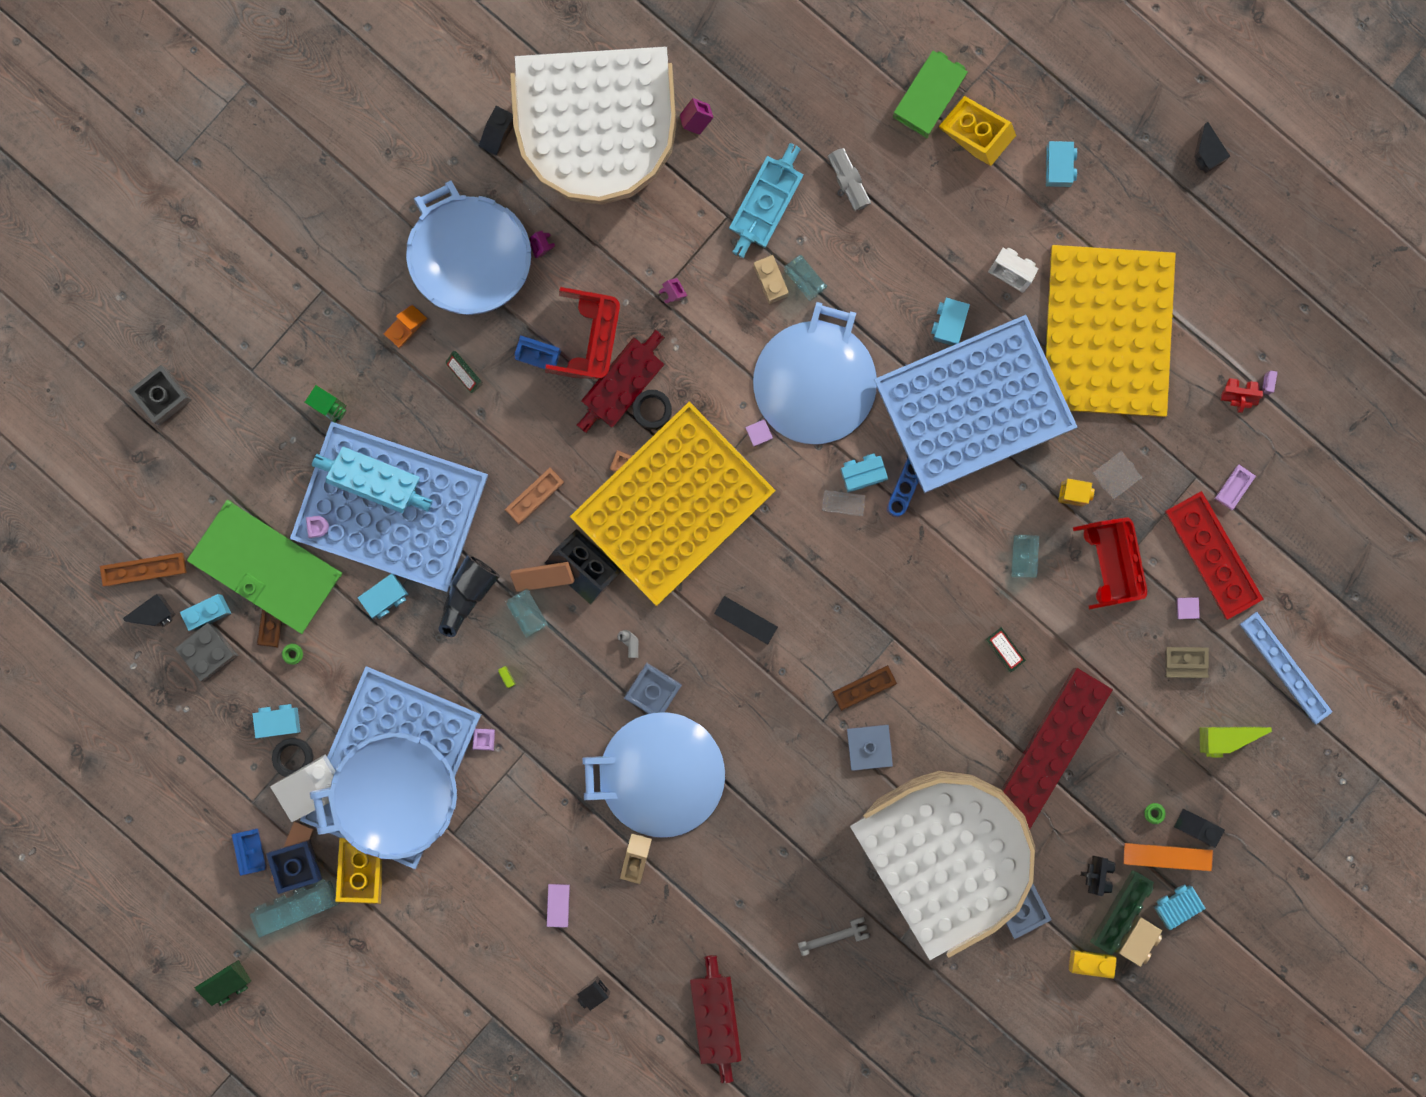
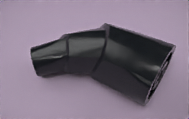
M467 554L449 585L450 590L443 607V615L438 628L439 632L447 637L456 636L464 619L468 617L475 605L482 601L500 577L494 569L470 554Z

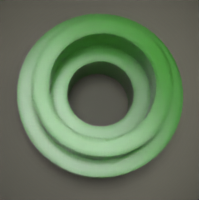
M289 644L283 649L282 658L287 664H298L303 658V650L296 644ZM292 650L296 652L295 658H291L289 655Z
M1157 803L1149 804L1144 811L1145 819L1151 824L1161 823L1166 815L1163 806ZM1152 810L1158 811L1157 817L1151 816Z

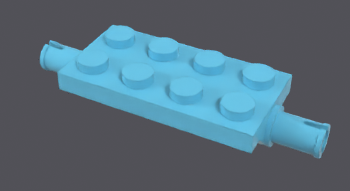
M789 143L782 159L775 160L769 156L766 157L729 227V230L740 236L732 251L736 256L739 253V257L744 258L751 243H756L764 248L769 243L804 174L793 168V163L801 151L798 146L791 153L794 144Z
M342 447L334 461L319 454H316L313 459V467L329 472L325 483L400 513H403L405 508L411 505L429 512V508H431L433 503L432 499L416 494L415 489L420 480L419 476L346 447Z

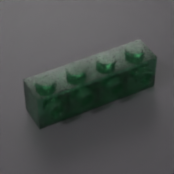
M1132 870L1090 942L1110 955L1117 952L1122 943L1121 939L1132 927L1131 922L1141 912L1143 908L1142 903L1145 898L1151 895L1154 889L1152 887L1154 882Z

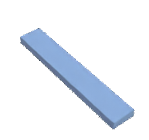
M1258 612L1253 613L1239 624L1314 724L1319 723L1332 713V710Z

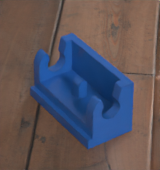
M520 335L514 356L517 361L545 369L546 364L557 365L561 350L558 347Z
M258 828L232 834L240 876L266 870Z

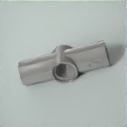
M844 148L829 154L828 159L837 175V182L841 190L846 193L854 211L861 210L870 205L871 202L862 186L861 176L858 170L852 166Z

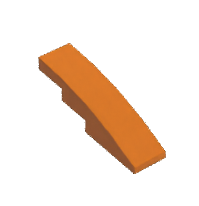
M1125 843L1124 864L1212 871L1213 850Z

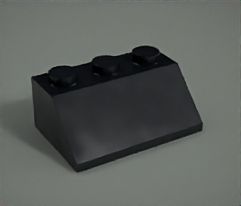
M577 529L552 552L544 563L551 565L568 562L574 577V582L568 585L590 605L622 572L611 559Z

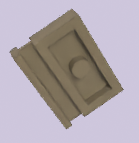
M1165 647V677L1209 678V648Z

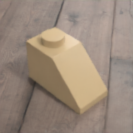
M631 834L620 879L640 884L652 839Z

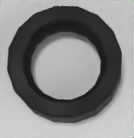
M646 390L636 397L633 403V415L641 427L648 430H657L670 420L672 405L669 398L663 392ZM648 398H657L664 405L663 417L658 421L649 422L640 413L642 402Z
M297 738L282 740L276 745L272 752V763L280 775L287 777L297 771L288 770L281 763V753L288 746H297L304 752L305 760L299 769L313 762V752L307 742Z

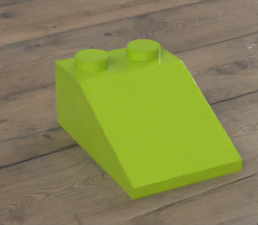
M1199 727L1200 752L1206 753V757L1221 758L1224 757L1223 753H1231L1272 732L1271 727Z

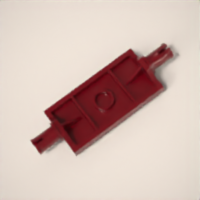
M654 330L644 344L633 337L612 362L608 374L604 378L598 379L584 396L581 402L587 406L588 412L576 424L582 431L587 434V431L597 419H602L613 428L635 401L636 397L665 365L653 352L662 340L665 339L663 335L661 336V333Z
M709 955L704 957L707 974L705 978L690 980L701 1064L716 1063L719 1065L720 1083H731L734 1081L731 1063L742 1061L731 976H721L718 969L717 955Z

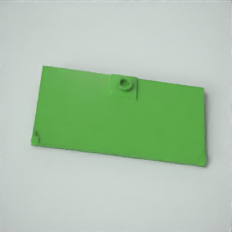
M230 500L224 503L220 512L187 559L194 566L301 634L304 633L343 574L239 508Z

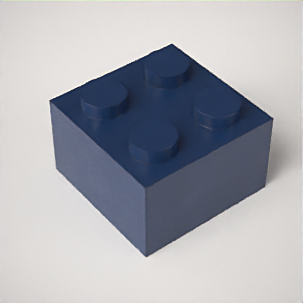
M311 840L266 853L278 894L322 880Z

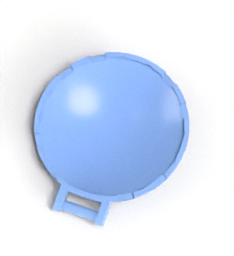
M451 180L446 182L445 186L431 193L414 198L422 215L410 232L407 242L406 259L413 283L425 298L434 305L449 312L472 315L495 310L506 304L519 292L529 273L531 246L524 226L513 212L507 207L504 208L496 203L495 200L486 197L460 196ZM448 193L451 195L450 197L429 207H426L425 205Z
M816 302L811 321L798 323L782 330L766 344L757 360L753 378L755 399L765 420L781 435L804 444H825L844 438L852 433L869 414L877 389L874 382L877 375L873 360L863 343L851 333L856 313L851 311L847 313L826 307L820 302ZM819 314L845 320L847 325L843 327L818 320Z
M658 712L635 718L613 736L603 756L582 758V762L585 764L586 783L584 800L605 799L610 810L623 824L647 836L674 837L697 828L713 813L724 789L725 767L719 747L705 728L679 714ZM593 764H599L601 792H594Z
M386 733L366 739L351 749L337 767L331 787L310 792V798L314 801L319 826L317 827L318 834L340 831L352 846L365 854L381 859H401L424 851L442 836L450 824L456 807L457 788L449 763L433 745L413 735ZM323 797H328L333 818V823L331 824L326 822L322 802Z

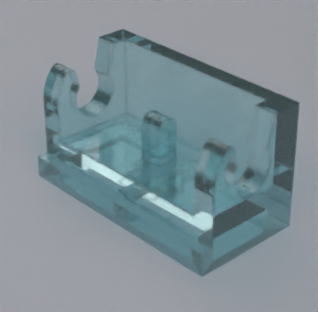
M802 255L797 256L784 267V271L809 301L828 287Z
M1014 535L1011 577L1037 578L1039 536Z
M528 589L506 601V605L526 638L548 625Z

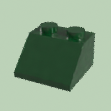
M237 960L194 988L211 1006L216 1003L221 1006L231 1000L229 995L236 992L239 995L247 990V984L251 982V979L240 961Z

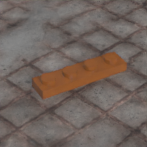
M184 553L100 566L103 587L187 573Z

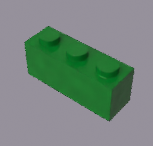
M315 385L304 402L335 423L337 420H341L347 411L345 410L347 405Z

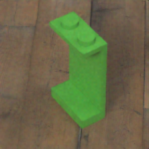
M932 51L894 111L893 118L928 138L961 82L965 79L968 71L965 70L966 68L958 62L953 63L948 60L944 53Z

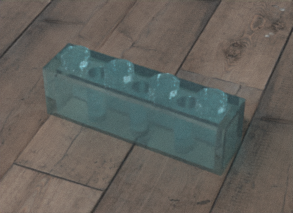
M322 879L319 882L313 883V888L305 890V887L293 891L294 896L287 899L285 895L273 900L275 904L270 906L264 903L254 907L255 912L251 913L250 917L258 937L260 938L340 904L335 902L336 892L331 880L325 882Z

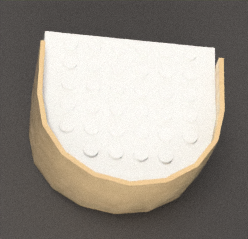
M667 47L515 56L516 75L515 73H510L513 125L522 158L544 186L569 201L603 205L634 196L658 177L672 154L676 131L672 63H668Z
M936 771L913 778L878 798L864 814V818L850 826L929 960L948 951L947 956L949 958L996 932L1020 911L1033 884L1035 844L1024 814L1001 789L973 775Z

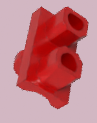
M1229 378L1221 394V401L1230 402V406H1237L1238 413H1243L1244 408L1251 409L1252 405L1258 406L1260 398L1263 397V391H1259L1258 382L1250 381L1247 382L1245 388H1239V380Z

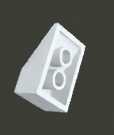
M1002 248L988 272L1024 293L1032 283L1038 268L1035 267L1036 264L1027 258L1023 260L1018 257V253L1013 249Z
M323 755L270 786L291 822L315 811L314 801L310 798V792L331 787L335 770L327 756ZM328 797L322 798L323 806L329 803Z

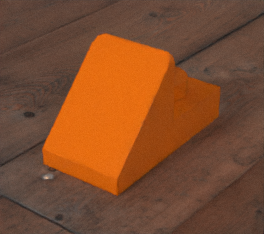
M413 305L400 312L396 316L397 320L384 333L399 349L427 320Z

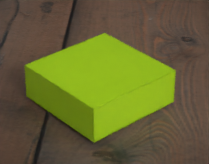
M507 666L498 669L507 688L516 685Z

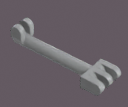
M864 917L851 920V928L808 942L798 943L801 955H807L811 949L851 936H855L856 942L869 938V933L860 934L861 931L867 929V926L862 925L858 927L857 925L865 921Z

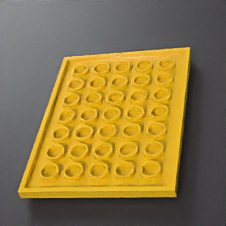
M1062 245L1051 246L1045 357L1070 411L1167 417L1176 253Z
M689 401L570 517L657 606L776 490Z

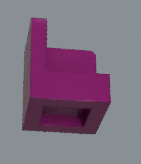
M695 98L691 99L680 114L683 129L699 135L714 118L710 104Z

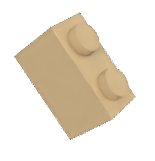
M771 255L754 262V270L768 303L772 304L788 297L789 292L774 256Z
M1137 915L1116 952L1141 967L1143 963L1146 964L1149 961L1152 947L1157 946L1161 941L1162 930Z

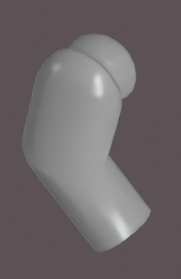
M628 630L620 631L617 637L620 642L622 641L628 646V658H638V638Z

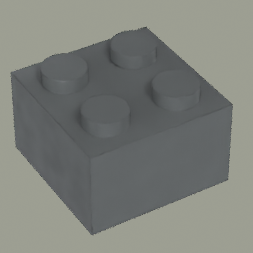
M162 365L128 390L152 422L159 426L192 400L168 369Z
M207 623L175 648L200 681H207L238 657V654L213 623Z

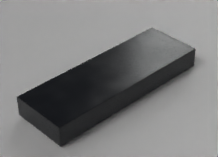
M726 596L723 597L714 613L767 645L778 626Z

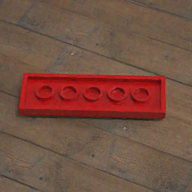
M1202 491L1164 511L1226 620L1264 600Z

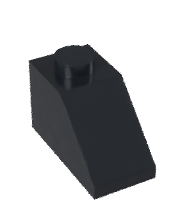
M496 105L485 125L478 146L497 156L514 126L513 114Z
M1209 122L1205 123L1200 129L1194 155L1197 167L1203 170L1205 174L1230 157Z
M155 594L123 619L125 622L165 627L173 621L172 617L176 614L162 594Z
M1182 809L1174 825V828L1213 848H1216L1225 829L1185 809Z
M596 976L578 991L577 995L579 998L577 1001L584 1009L588 1008L591 1011L609 998L610 990Z

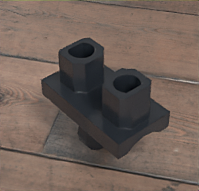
M1092 856V864H1088L1087 872L1081 871L1080 875L1086 877L1085 885H1089L1088 893L1098 896L1112 893L1113 884L1110 881H1106V873L1113 874L1116 863L1109 861L1108 858Z

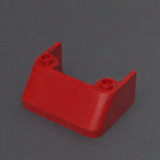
M560 287L559 296L578 299L579 313L583 317L593 319L586 359L580 357L573 358L569 361L567 368L546 364L545 373L572 378L602 379L609 372L620 303L613 296Z
M1130 518L1105 520L1073 527V531L1084 530L1085 541L1090 545H1096L1104 586H1100L1096 593V599L1099 603L1088 605L1089 610L1141 600L1147 597V585L1135 527Z

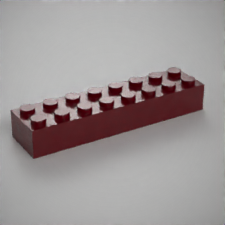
M1073 668L1001 789L1024 814L1029 830L1113 691L1112 688L1079 668Z

